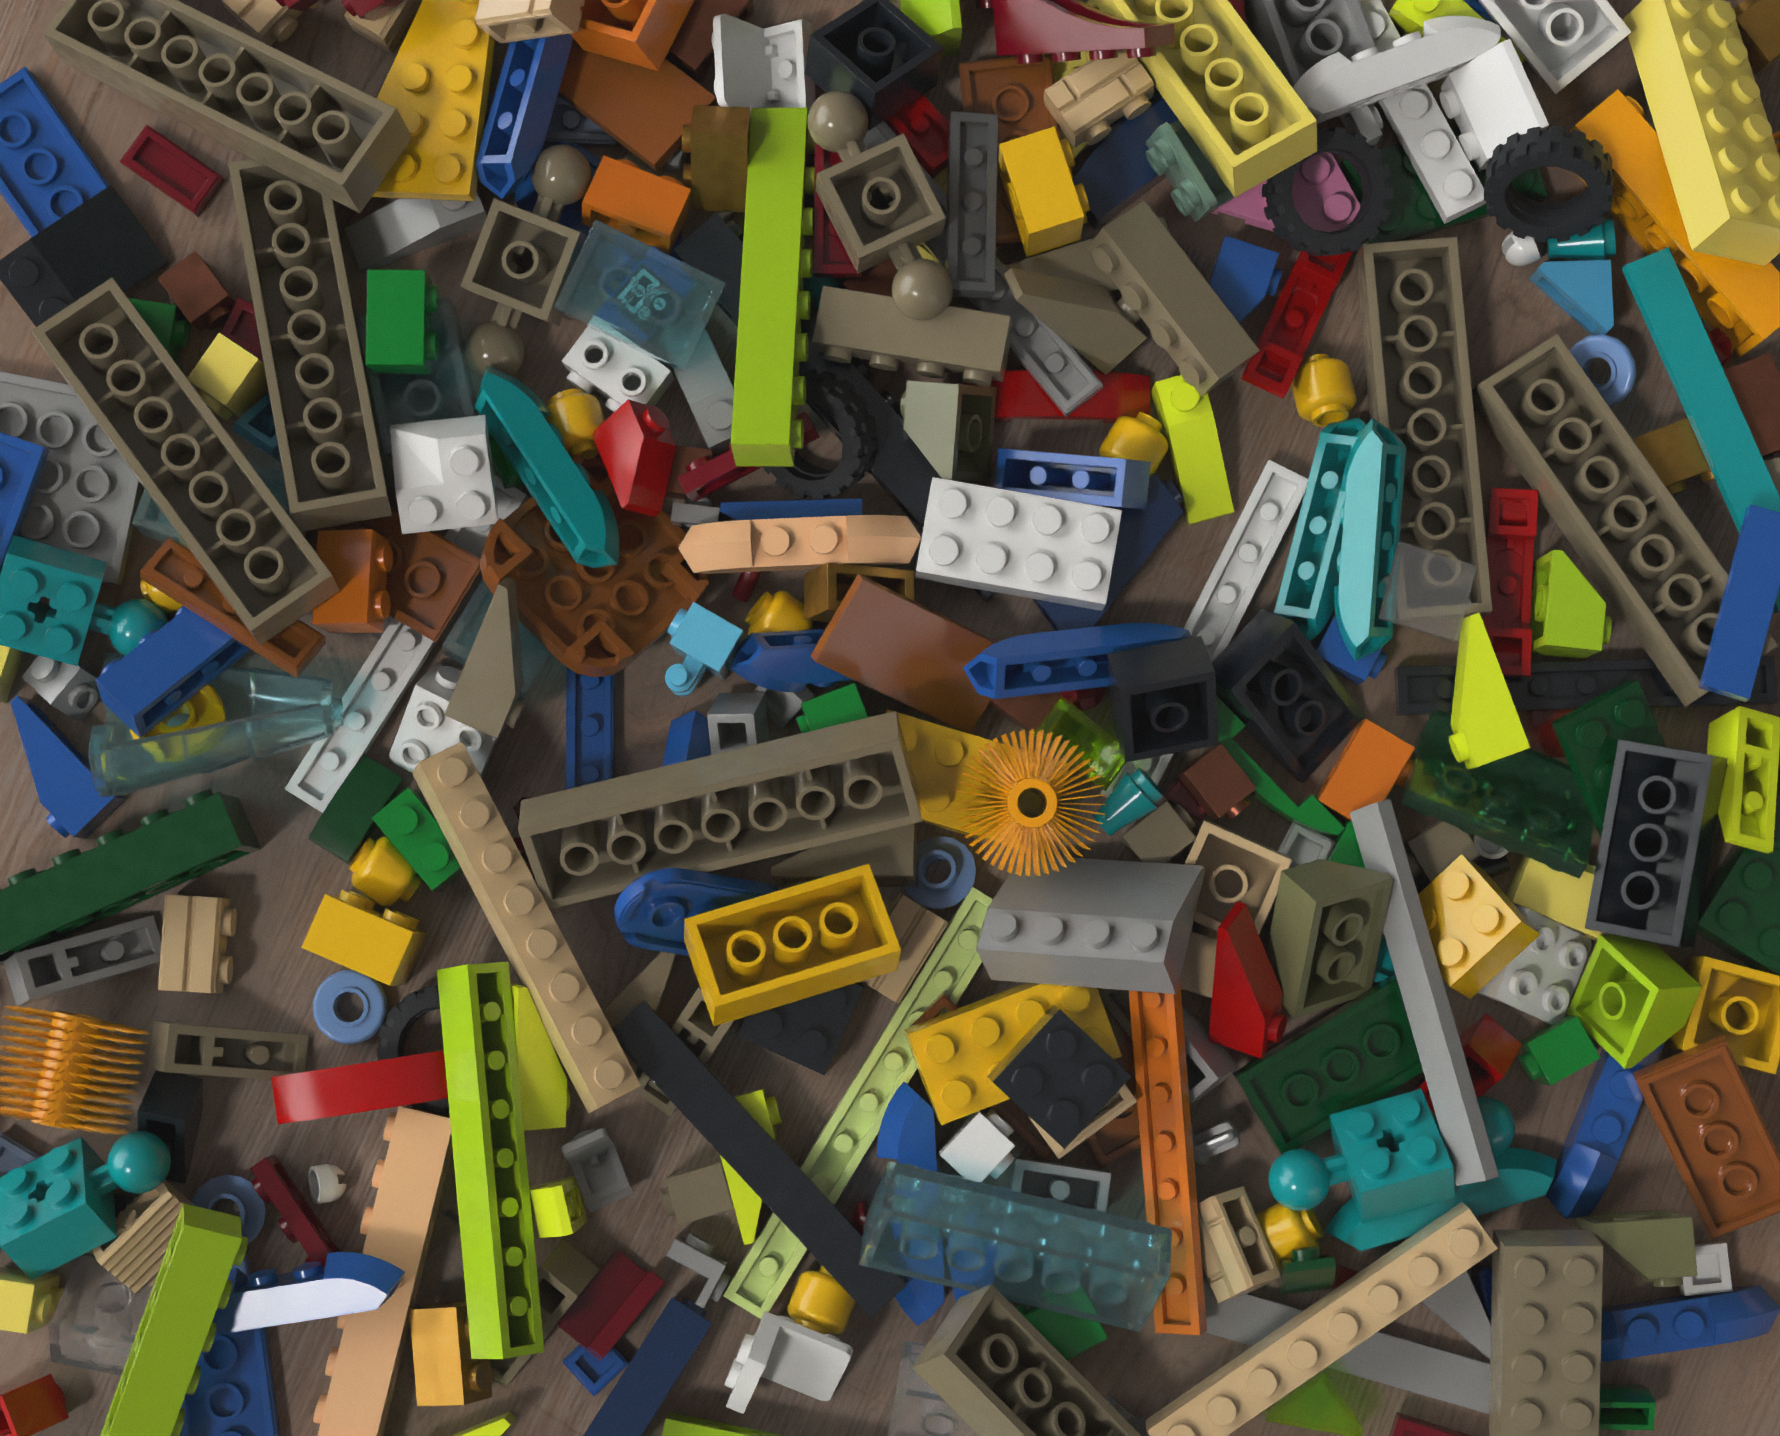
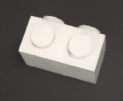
M595 317L562 360L566 370L570 372L566 379L576 388L583 390L584 393L590 394L592 390H595L605 397L607 402L604 404V407L611 413H614L628 399L649 406H655L674 380L670 369Z
M992 1108L986 1114L978 1111L972 1113L938 1149L939 1154L976 1189L989 1174L994 1179H997L1015 1159L1010 1153L1015 1144L1008 1137L1014 1130Z

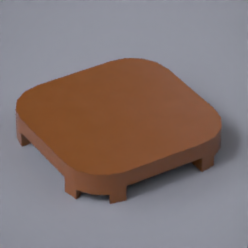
M580 455L572 460L574 463L578 462L583 466L588 474L591 489L602 490L613 510L619 533L618 564L592 568L576 563L534 498L530 497L504 520L499 518L489 531L480 558V568L483 581L493 595L498 584L505 577L516 580L519 621L562 664L575 673L594 678L611 676L626 668L668 631L677 612L681 608L688 611L692 603H697L709 584V574L693 573L678 549L686 533L679 526L673 525L671 518L663 510L656 517L622 509L603 460L600 458L584 459Z

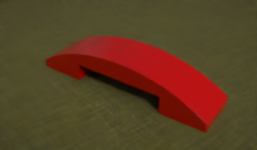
M1300 251L1256 344L1260 351L1248 362L1241 377L1242 380L1282 399L1285 398L1302 362L1308 344L1352 252L1332 256H1312L1304 251Z
M1027 370L1005 371L1003 382L992 380L989 386L997 387L994 422H1010L1011 419L1103 420V423H1115L1116 419L1120 416L1136 418L1139 412L1150 416V376L1120 372L1104 374L1102 371H1092L1103 384V388L1068 417H1065ZM964 382V385H974V384H970V383Z
M1490 488L1485 537L1492 612L1482 617L1503 676L1530 677L1532 629H1530L1534 539L1537 535L1538 490Z
M444 1050L271 1077L278 1124L334 1117L448 1098Z

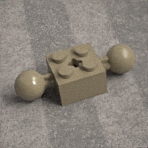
M845 91L825 93L810 108L808 129L816 144L827 151L838 153L842 162L817 173L816 192L857 274L891 258L897 270L892 282V297L897 308L904 315L915 320L933 319L943 313L949 306L953 295V284L946 269L933 260L923 259L917 246L942 235L946 217L904 133L871 149H867L863 139L868 130L869 120L863 103L856 96ZM878 199L882 205L889 203L888 209L879 210L872 207V200Z
M564 144L550 146L539 154L533 164L531 178L539 196L532 213L495 198L491 204L460 286L463 289L498 302L491 321L482 323L474 328L465 342L464 355L467 365L480 378H483L486 366L500 370L510 376H513L519 370L525 353L522 338L517 330L524 313L560 326L592 242V238L558 224L565 205H570L580 200L586 194L592 179L591 167L587 158L582 152L572 146ZM523 257H532L534 260L530 270L526 271L524 267L520 266Z

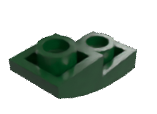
M363 754L327 805L310 833L309 840L349 864L375 829L376 823L372 820V817L391 802L402 787L403 778Z
M1320 1247L1291 1250L1292 1258L1280 1260L1282 1277L1277 1279L1279 1295L1328 1290L1333 1285L1336 1270L1335 1257L1329 1254L1321 1255Z

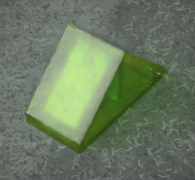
M1063 697L1059 698L1034 732V737L1037 738V732L1044 729L1043 745L1047 733L1053 732L1048 750H1050L1055 737L1062 735L1054 756L1064 741L1070 740L1059 758L1060 760L1071 747L1079 745L1066 763H1069L1078 753L1085 752L1071 768L1076 767L1084 760L1092 759L1077 770V772L1082 773L1089 768L1097 767L1083 776L1087 779L1102 776L1091 780V782L1095 785H1104L1100 787L1104 791L1108 789L1126 765L1118 740Z
M1320 1371L1261 1412L1262 1417L1267 1422L1345 1436L1363 1435V1427L1323 1371Z

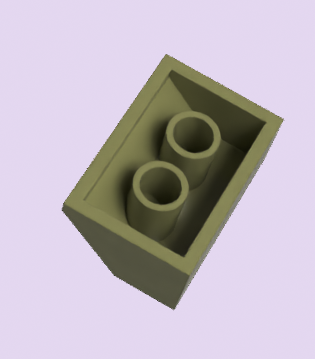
M1322 859L1281 870L1266 954L1283 992L1282 1007L1293 1018L1353 1000L1371 989L1394 880L1388 873Z

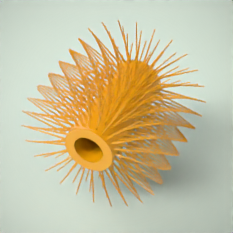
M1025 729L1019 731L1021 754L1015 731L1010 733L1014 752L1006 733L1001 735L1008 757L997 737L993 739L1004 762L990 743L985 744V747L1000 768L982 749L978 750L1000 775L976 756L971 757L997 780L970 764L966 766L998 786L968 773H961L997 791L962 781L958 783L1003 797L956 791L1003 800H955L959 802L1003 803L1001 805L958 809L955 811L1003 807L957 820L999 812L960 829L964 830L998 817L964 836V838H969L997 823L969 845L973 847L997 830L975 853L979 854L1000 834L982 859L986 861L1002 842L990 865H995L1006 847L998 869L1003 871L1012 851L1007 872L1012 873L1018 853L1015 874L1019 876L1022 874L1025 850V875L1029 877L1031 872V852L1034 874L1040 876L1039 855L1043 871L1049 875L1045 853L1052 870L1059 872L1051 848L1061 866L1067 868L1055 843L1068 861L1076 863L1058 836L1076 855L1083 857L1061 832L1080 847L1090 850L1063 826L1088 841L1094 840L1061 819L1088 831L1100 833L1061 814L1096 824L1103 823L1058 809L1106 815L1104 813L1057 806V804L1106 805L1057 802L1105 796L1089 795L1057 799V797L1104 785L1059 794L1102 776L1091 777L1061 788L1097 767L1089 768L1063 782L1092 759L1084 760L1060 777L1085 752L1078 753L1062 768L1079 745L1071 747L1058 762L1070 740L1064 741L1053 759L1062 735L1055 737L1047 755L1053 732L1047 733L1041 753L1044 729L1037 732L1035 750L1034 729L1029 731L1028 753ZM1028 788L1036 791L1041 799L1039 811L1031 817L1023 815L1018 808V797Z
M19 1006L6 1007V1009L13 1010L14 1012L40 1016V1018L52 1019V1021L47 1022L21 1016H2V1018L27 1024L31 1027L50 1028L46 1029L50 1031L16 1026H4L1 1028L11 1030L9 1032L22 1033L20 1035L35 1036L37 1039H48V1041L44 1042L18 1036H0L2 1040L11 1041L14 1044L34 1047L28 1049L5 1045L0 1046V1050L17 1053L15 1055L38 1057L30 1059L0 1055L2 1056L0 1061H5L8 1064L24 1065L20 1067L0 1066V1072L11 1073V1075L19 1077L0 1076V1082H7L2 1084H9L10 1086H1L0 1091L2 1092L0 1093L13 1094L0 1095L3 1096L0 1097V1104L6 1106H0V1114H7L2 1116L30 1118L17 1120H30L35 1124L72 1129L74 1131L77 1129L88 1131L86 1129L100 1133L117 1134L126 1132L121 1131L126 1129L113 1128L118 1126L103 1124L129 1123L130 1121L122 1120L125 1118L113 1117L115 1115H111L112 1113L109 1112L122 1114L130 1112V1110L122 1109L123 1107L105 1104H129L134 1101L125 1100L129 1098L115 1097L120 1095L104 1093L117 1092L127 1094L133 1092L134 1090L125 1089L127 1087L114 1086L116 1084H112V1082L133 1084L139 1081L124 1078L121 1075L105 1073L139 1074L142 1072H137L139 1070H133L130 1067L116 1066L120 1064L103 1063L105 1061H100L96 1058L125 1064H143L142 1061H136L138 1059L115 1055V1053L109 1051L131 1054L145 1053L142 1050L125 1047L121 1044L104 1043L109 1041H104L103 1039L130 1044H141L145 1041L130 1036L116 1035L119 1033L101 1032V1028L110 1031L116 1030L148 1035V1032L138 1030L139 1028L127 1027L128 1025L113 1024V1022L103 1021L101 1018L59 1010L51 1012L44 1009L38 1010ZM102 1049V1050H105V1051H108V1052H100V1051H96V1050ZM93 1081H105V1082H109V1083L93 1082Z

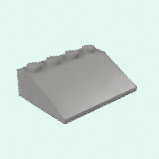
M1025 855L1021 876L1015 874L1016 863L1012 873L1008 875L987 908L976 950L991 980L1176 994L1205 869L1201 865L1073 858L1076 861L1074 863L1068 861L1066 857H1062L1067 866L1065 868L1061 866L1057 857H1054L1059 870L1057 872L1052 870L1049 860L1045 856L1049 870L1048 875L1043 871L1039 856L1040 876L1034 874L1031 855V872L1029 877L1025 875Z

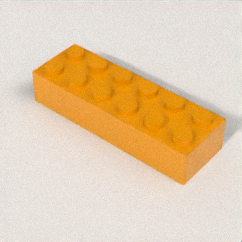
M1617 89L1571 129L1570 133L1574 129L1585 133L1586 139L1590 141L1596 139L1603 145V153L1610 154L1613 161L1612 169H1614V189L1612 206L1609 212L1647 255L1669 247L1697 312L1712 329L1718 327L1730 338L1733 344V353L1737 358H1740L1780 327V272L1771 262L1763 266L1691 250L1657 132L1644 119L1645 113L1640 104L1630 96L1625 97ZM1580 178V179L1584 182V184L1588 187L1587 183H1586L1582 178Z

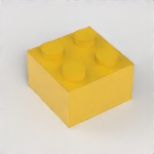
M1055 126L999 144L998 172L1026 257L1079 241L1083 224L1087 223L1086 212L1090 211L1083 185L1081 183L1074 185L1072 180L1071 167L1075 166L1069 142L1067 139L1059 141Z
M1463 854L1456 858L1418 894L1442 979L1450 988L1469 999L1476 995L1541 935L1490 876Z
M341 890L339 896L325 894L301 948L389 986L405 985L428 934L417 928L420 920L395 909L392 911L386 908L384 913L373 910L376 902L354 891Z
M1690 956L1687 973L1702 988L1685 1026L1670 1037L1668 1048L1683 1052L1724 1035L1738 1067L1776 1075L1780 1059V976L1706 956Z

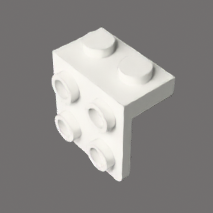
M725 13L714 16L711 42L715 59L714 92L719 106L750 107V118L751 108L808 107L809 113L811 106L816 101L815 82L805 74L809 37L813 33L812 23L800 19L763 29Z
M436 662L416 683L389 753L390 760L394 764L413 773L420 761L463 742L482 779L497 738L444 715L462 673L460 670L451 666H443Z
M1515 905L1541 935L1477 994L1500 1001L1553 1025L1565 1016L1591 950V940L1531 909Z
M765 1311L754 1336L745 1334L737 1356L730 1367L724 1386L732 1389L726 1407L744 1414L760 1377L818 1400L829 1401L851 1359L853 1348L833 1335L821 1334L797 1324L786 1316H776Z

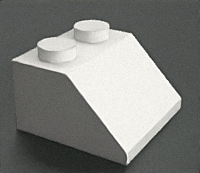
M1511 39L1499 43L1450 73L1441 86L1440 102L1449 119L1455 118L1461 132L1459 144L1467 159L1474 161L1478 172L1486 169L1488 159H1492L1493 150L1499 144L1505 145L1507 137L1517 132L1520 135L1526 134L1529 128L1540 127L1541 130H1546L1549 126Z

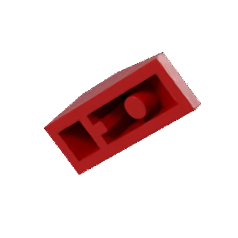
M1237 901L1218 927L1208 1041L1262 1059L1272 1042L1279 1043L1282 1039L1287 1024V1016L1281 1014L1283 992L1246 904Z

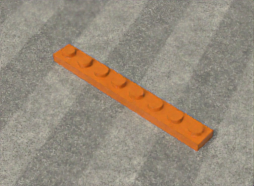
M1179 980L1176 994L1129 991L1155 1333L1201 1335L1207 1331L1181 984Z

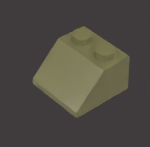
M907 380L906 391L903 393L900 403L901 414L904 418L903 429L942 479L953 481H990L997 387Z
M1669 1209L1591 1214L1574 1218V1226L1578 1229H1590L1603 1245V1251L1625 1270L1641 1276V1281L1653 1282V1286L1672 1287L1683 1285L1682 1277L1698 1276L1693 1219L1691 1216Z

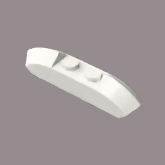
M1443 16L1424 21L1423 37H1421L1419 31L1407 34L1393 42L1394 48L1379 53L1377 47L1368 48L1353 55L1350 58L1351 61L1340 52L1324 58L1303 74L1293 89L1315 117L1318 124L1447 77L1450 73L1496 46L1501 37L1500 25L1469 16Z

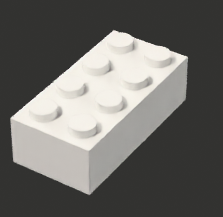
M1478 0L1496 24L1500 25V29L1508 39H1511L1512 44L1543 83L1555 94L1631 33L1630 29L1607 0Z
M932 477L915 578L1102 611L1107 601L1122 510Z

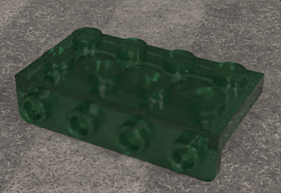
M1440 710L1432 712L1415 741V749L1412 754L1411 766L1401 804L1409 806L1423 815H1430L1456 826L1465 833L1475 834L1496 843L1510 852L1519 853L1541 862L1555 871L1564 872L1579 879L1588 866L1594 821L1570 766L1528 748L1482 766L1467 769L1464 761L1459 763L1456 760L1450 747L1449 736L1454 734L1450 725L1451 715Z

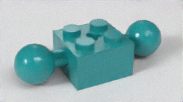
M13 535L0 574V645L77 666L88 629L109 635V639L115 649L126 656L138 646L140 640L148 632L156 629L159 630L169 620L160 607L146 599H131L123 602L117 608L96 602L107 566L106 561ZM40 598H49V605L39 602Z
M1422 1089L1329 1115L1332 1145L1336 1155L1321 1158L1309 1150L1292 1149L1277 1157L1270 1168L1268 1177L1273 1197L1282 1206L1294 1211H1306L1318 1206L1327 1196L1330 1186L1347 1182L1362 1224L1455 1198L1454 1167L1444 1145L1439 1125L1437 1126ZM1479 1096L1477 1097L1493 1156L1495 1157L1502 1154L1511 1145L1516 1130L1515 1120L1511 1111L1503 1102L1492 1097Z
M130 1132L113 1144L106 1164L82 1137H79L63 1146L54 1148L49 1153L22 1167L12 1169L6 1175L0 1177V1253L2 1249L33 1280L117 1238L114 1190L120 1187L127 1192L138 1194L152 1191L161 1185L166 1179L171 1166V1156L167 1145L161 1138L150 1132Z

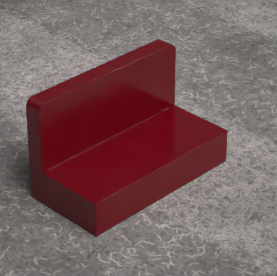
M616 1251L559 1320L558 1327L596 1359L601 1361L665 1282L651 1270L646 1273L622 1252Z

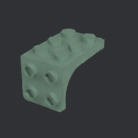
M1274 60L1273 62L1275 63V65H1276V66L1278 67V69L1280 70L1279 66L1277 65L1276 61ZM1179 120L1172 124L1165 122L1160 125L1146 141V145L1149 148L1146 151V157L1151 167L1159 176L1166 175L1174 188L1171 192V197L1178 210L1184 216L1190 214L1196 223L1235 198Z

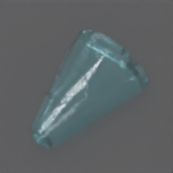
M115 652L105 653L102 670L111 661L122 659L125 655ZM230 666L208 684L215 688L226 708V722L135 740L132 738L130 728L104 704L105 725L92 726L88 749L95 789L99 791L100 797L123 796L199 773H211L251 758L257 762L334 736L335 726H343L344 724L342 697H333L332 679L302 674L297 679L288 672L256 667L246 669ZM175 715L168 721L167 725L171 727L182 725L187 721L189 715Z

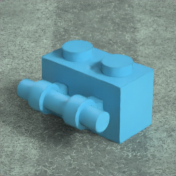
M695 602L692 603L688 611L681 608L671 622L667 633L671 634L672 639L669 644L673 650L685 659L682 664H674L668 668L665 674L667 686L675 695L684 697L694 692L706 670L725 680L731 670L730 667L737 647L746 638L744 631Z

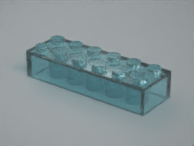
M889 1161L865 1218L859 1265L971 1292L992 1284L1008 1301L1140 1332L1170 1277L1172 1229L1153 1225L1146 1221H1136L1107 1214L1101 1210H1091L1062 1203L1052 1198L1037 1197L1013 1191L1006 1187H996L968 1180L957 1175H947L926 1170L912 1164Z

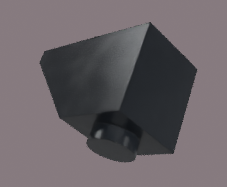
M155 1070L137 1111L138 1131L150 1132L164 1141L171 1156V1166L165 1180L185 1184L190 1170L203 1111V1079L181 1073Z

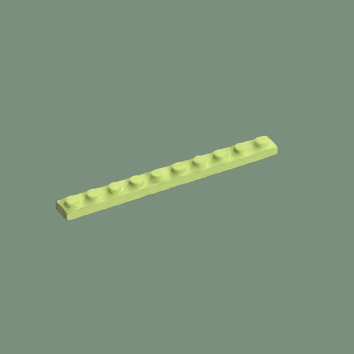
M974 887L970 889L967 896L960 903L800 1166L803 1172L833 1204L838 1200L878 1134L885 1110L891 1098L903 1082L909 1083L917 1070L903 1029L910 1027L942 992L956 1005L982 963L976 948L987 908L993 899ZM944 1007L939 1013V1015L945 1014L949 1011ZM774 1212L769 1216L723 1292L725 1298L762 1319L765 1311L769 1312L807 1250Z

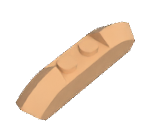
M848 515L755 519L692 525L678 549L693 573L703 574L815 569L827 562L872 567L897 566L910 563L922 537L907 516Z

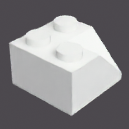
M486 415L390 425L395 491L402 534L490 525L498 521V499Z

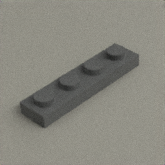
M951 111L949 117L945 269L952 280V296L992 299L995 292L998 114Z

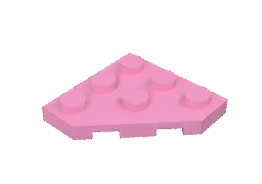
M1323 152L1312 155L1300 165L1294 175L1291 191L1294 207L1304 223L1315 230L1334 232L1343 229L1354 220L1361 205L1332 153ZM1267 180L1211 212L1216 215L1221 212L1245 219L1246 224L1273 231L1275 227L1272 219L1267 220L1264 213V207H1267L1266 197H1262V184H1266Z

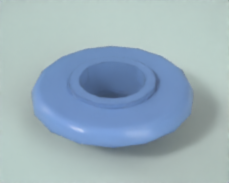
M1605 334L1589 335L1576 342L1571 348V354L1607 405L1611 407L1623 401L1632 390L1636 378L1635 360L1629 348L1618 338ZM1595 358L1605 359L1611 367L1612 374L1610 380L1604 385L1596 383L1590 375V365Z
M936 836L924 839L918 844V887H905V889L914 901L926 908L944 909L955 906L967 896L974 885L976 867L973 855L965 844L952 837ZM947 860L951 865L949 877L942 883H930L926 878L928 867L935 861Z
M340 970L328 976L317 988L313 999V1017L319 1030L330 1040L344 1045L360 1044L372 1038L381 1029L388 1013L387 996L381 984L377 980L354 970ZM347 993L357 994L364 1003L362 1015L353 1022L344 1020L338 1012L339 999Z
M225 1174L211 1178L199 1187L192 1199V1203L195 1206L215 1211L218 1201L223 1199L233 1200L240 1210L242 1236L248 1238L247 1244H249L257 1237L264 1225L266 1213L264 1201L259 1197L252 1183L241 1176Z

